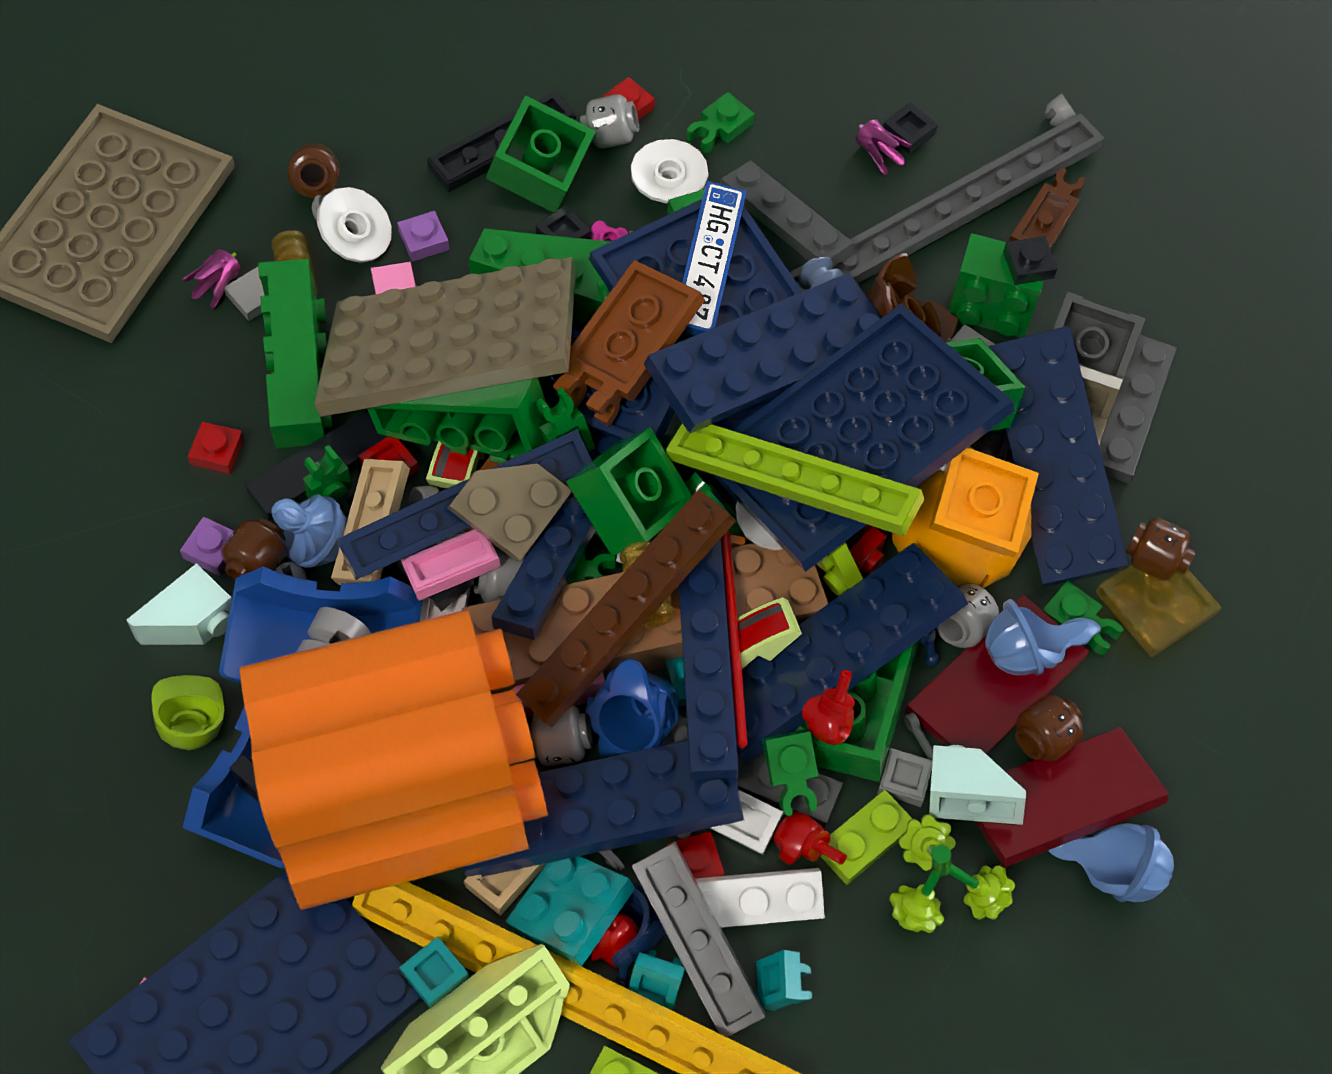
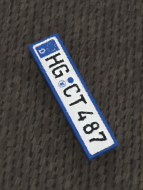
M711 181L706 182L682 280L683 284L700 291L705 301L683 333L696 336L715 328L747 193L745 190Z

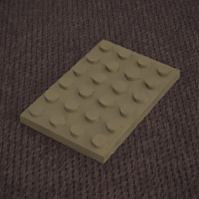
M97 104L0 231V297L112 343L235 168L233 157Z
M572 257L564 259L552 258L541 263L522 267L509 266L500 271L480 275L468 274L458 279L443 282L430 281L421 286L401 290L389 289L380 294L364 297L351 296L343 301H337L314 403L320 417L569 372L576 268Z

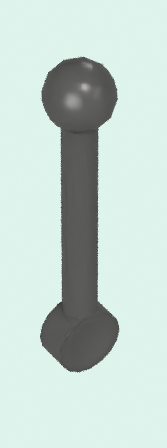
M914 712L905 715L903 719L907 729L913 732L927 758L933 760V748L920 728L918 717Z

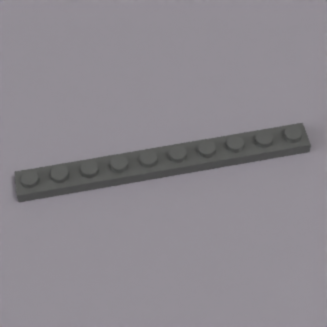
M1080 113L851 238L850 240L854 243V254L832 269H840L843 275L850 273L858 284L878 273L889 259L902 253H907V255L914 253L1056 174L1061 168H1066L1101 149L1105 138ZM804 265L789 272L798 286L800 272Z

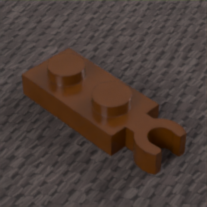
M1061 168L1055 176L1053 186L1044 183L1012 233L1009 242L1045 236L1051 250L1077 209L1080 200L1077 197L1081 194L1085 178L1081 176L1077 183L1068 184L1064 181L1067 169Z

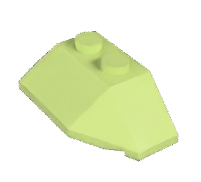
M543 944L489 963L411 1022L384 1061L381 1070L384 1074H520L550 1050L560 1019L563 1000L567 996L570 984Z

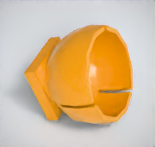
M966 448L947 463L945 472L938 470L917 486L918 489L922 490L924 501L905 536L892 533V541L899 553L914 543L956 586L968 583L985 588L1011 573L1031 538V501L1039 473Z

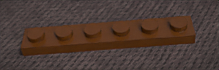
M698 490L517 692L516 696L544 723L553 727L735 523L733 517L701 490Z

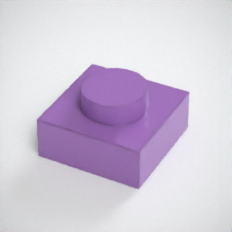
M435 211L397 222L399 234L412 262L449 250L448 238Z
M203 517L181 548V555L183 559L193 564L197 563L200 567L220 576L227 566L221 556V548L234 531Z

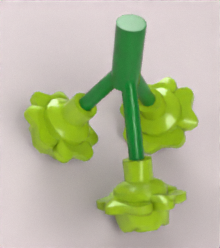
M926 814L922 817L921 823L916 819L909 820L907 831L899 838V844L901 848L906 849L903 853L906 862L917 863L925 871L932 868V871L925 884L919 885L916 889L901 885L898 893L894 892L890 895L889 900L893 905L892 916L898 920L899 925L904 929L915 932L923 930L927 933H932L936 926L941 925L944 921V917L940 913L941 903L937 898H934L935 892L933 889L940 876L943 877L950 874L965 883L968 891H970L964 896V903L971 907L973 916L976 919H983L987 916V918L994 920L1004 908L1012 904L1011 892L1015 888V883L1007 877L1005 868L1000 865L995 866L993 869L987 865L983 866L978 875L971 876L951 864V850L956 845L955 839L948 836L951 832V826L946 822H938L932 815Z

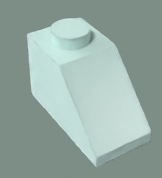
M196 563L126 621L135 639L141 645H204L211 638L221 636L226 632L232 598Z
M934 745L929 813L933 818L1023 825L1026 790L981 749L966 748L960 745Z

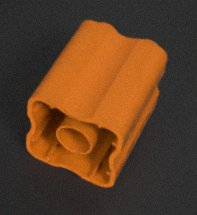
M469 609L239 668L244 706L250 730L251 754L260 806L275 848L279 851L291 888L301 910L527 850L529 846L523 822L548 816L534 760L509 766L510 764L535 758L522 702L517 700L514 689L493 695L490 692L515 685L502 630L497 629L475 635Z

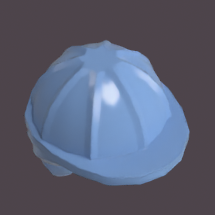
M318 494L313 495L300 505L292 499H282L273 505L271 513L278 526L284 530L287 557L292 562L304 568L319 567L336 561L340 548L336 539L343 536L347 518L335 499Z
M1012 599L1003 602V611L992 621L986 635L985 645L991 660L1004 672L1013 675L1034 673L1039 676L1043 674L1044 669L1054 668L1058 663L1062 662L1065 651L1070 646L1087 644L1095 634L1100 633L1101 627L1094 620L1087 618H1073L1061 625H1051L1028 608L1019 607Z
M1129 823L1113 825L1092 837L1083 836L1048 850L1057 858L1076 861L1081 864L1093 886L1104 893L1113 895L1120 902H1144L1153 899L1168 887L1174 869L1173 856L1169 848L1160 839L1157 829L1148 825L1140 826Z

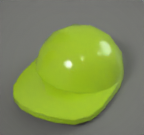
M182 675L161 679L153 686L151 695L153 720L156 730L163 741L174 748L191 751L206 746L218 736L224 718V702L219 683L210 677Z

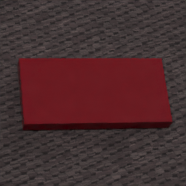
M1024 594L1015 602L1017 606L1028 608L1048 624L1058 625ZM985 637L976 646L967 647L907 704L905 711L908 714L914 712L919 719L920 725L943 746L960 745L966 748L981 749L988 755L1016 728L1019 714L1044 695H1049L1087 658L1089 650L1083 645L1070 646L1066 649L1062 662L1058 663L1054 668L1044 669L1043 674L1039 676L1034 673L1013 675L999 669L991 660L985 645Z
M1119 727L1078 743L1061 758L1053 762H1048L1041 758L1005 771L1026 790L1023 825L975 822L1005 868L1164 805L1168 801L1169 793L1123 729Z

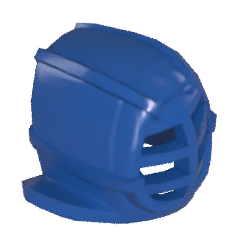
M632 658L622 660L617 667L612 669L595 697H589L587 700L586 713L590 715L593 731L600 736L598 753L601 758L661 746V742L671 733L679 719V693L675 686L660 676L646 672L641 663Z

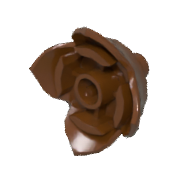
M902 253L889 259L881 268L877 278H875L870 291L865 294L880 317H884L898 305L903 304L945 342H950L957 329L959 319L942 305L932 300L915 299V290L918 287L917 279L907 253Z

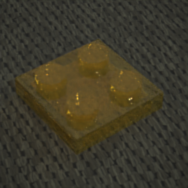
M1129 565L1128 569H1124L1107 579L1096 590L1098 596L1151 658L1216 616L1222 608L1189 569H1187L1185 575L1176 571L1172 579L1164 582Z

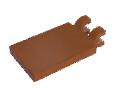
M633 260L570 348L569 372L561 375L553 385L555 391L563 388L572 398L574 408H578L587 392V386L597 390L586 402V406L596 412L594 418L597 421L610 427L618 414L622 397L633 402L650 379L651 375L644 366L647 356L674 345L704 303L705 299L701 292Z

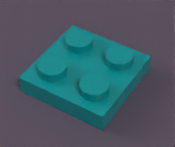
M580 856L550 862L545 865L505 921V924L513 933L537 945L543 944L546 949L582 966L635 890V887L629 878Z

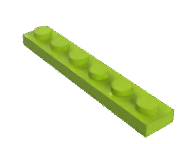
M682 423L666 449V453L671 461L905 536L924 501L921 489L712 424L689 434Z

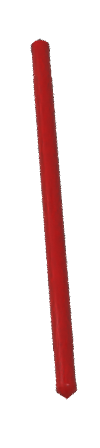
M727 530L721 537L736 744L743 749L748 745L731 532Z

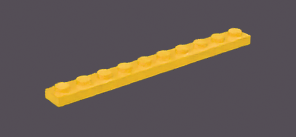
M410 882L357 895L352 904V907L360 916L422 947L427 946L435 938L439 937L459 963L475 973L489 963L537 946V944ZM548 950L570 984L567 996L563 1000L562 1016L679 1074H801Z

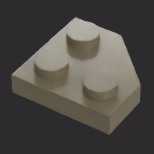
M539 464L479 470L472 474L447 509L515 561L519 562L572 491Z

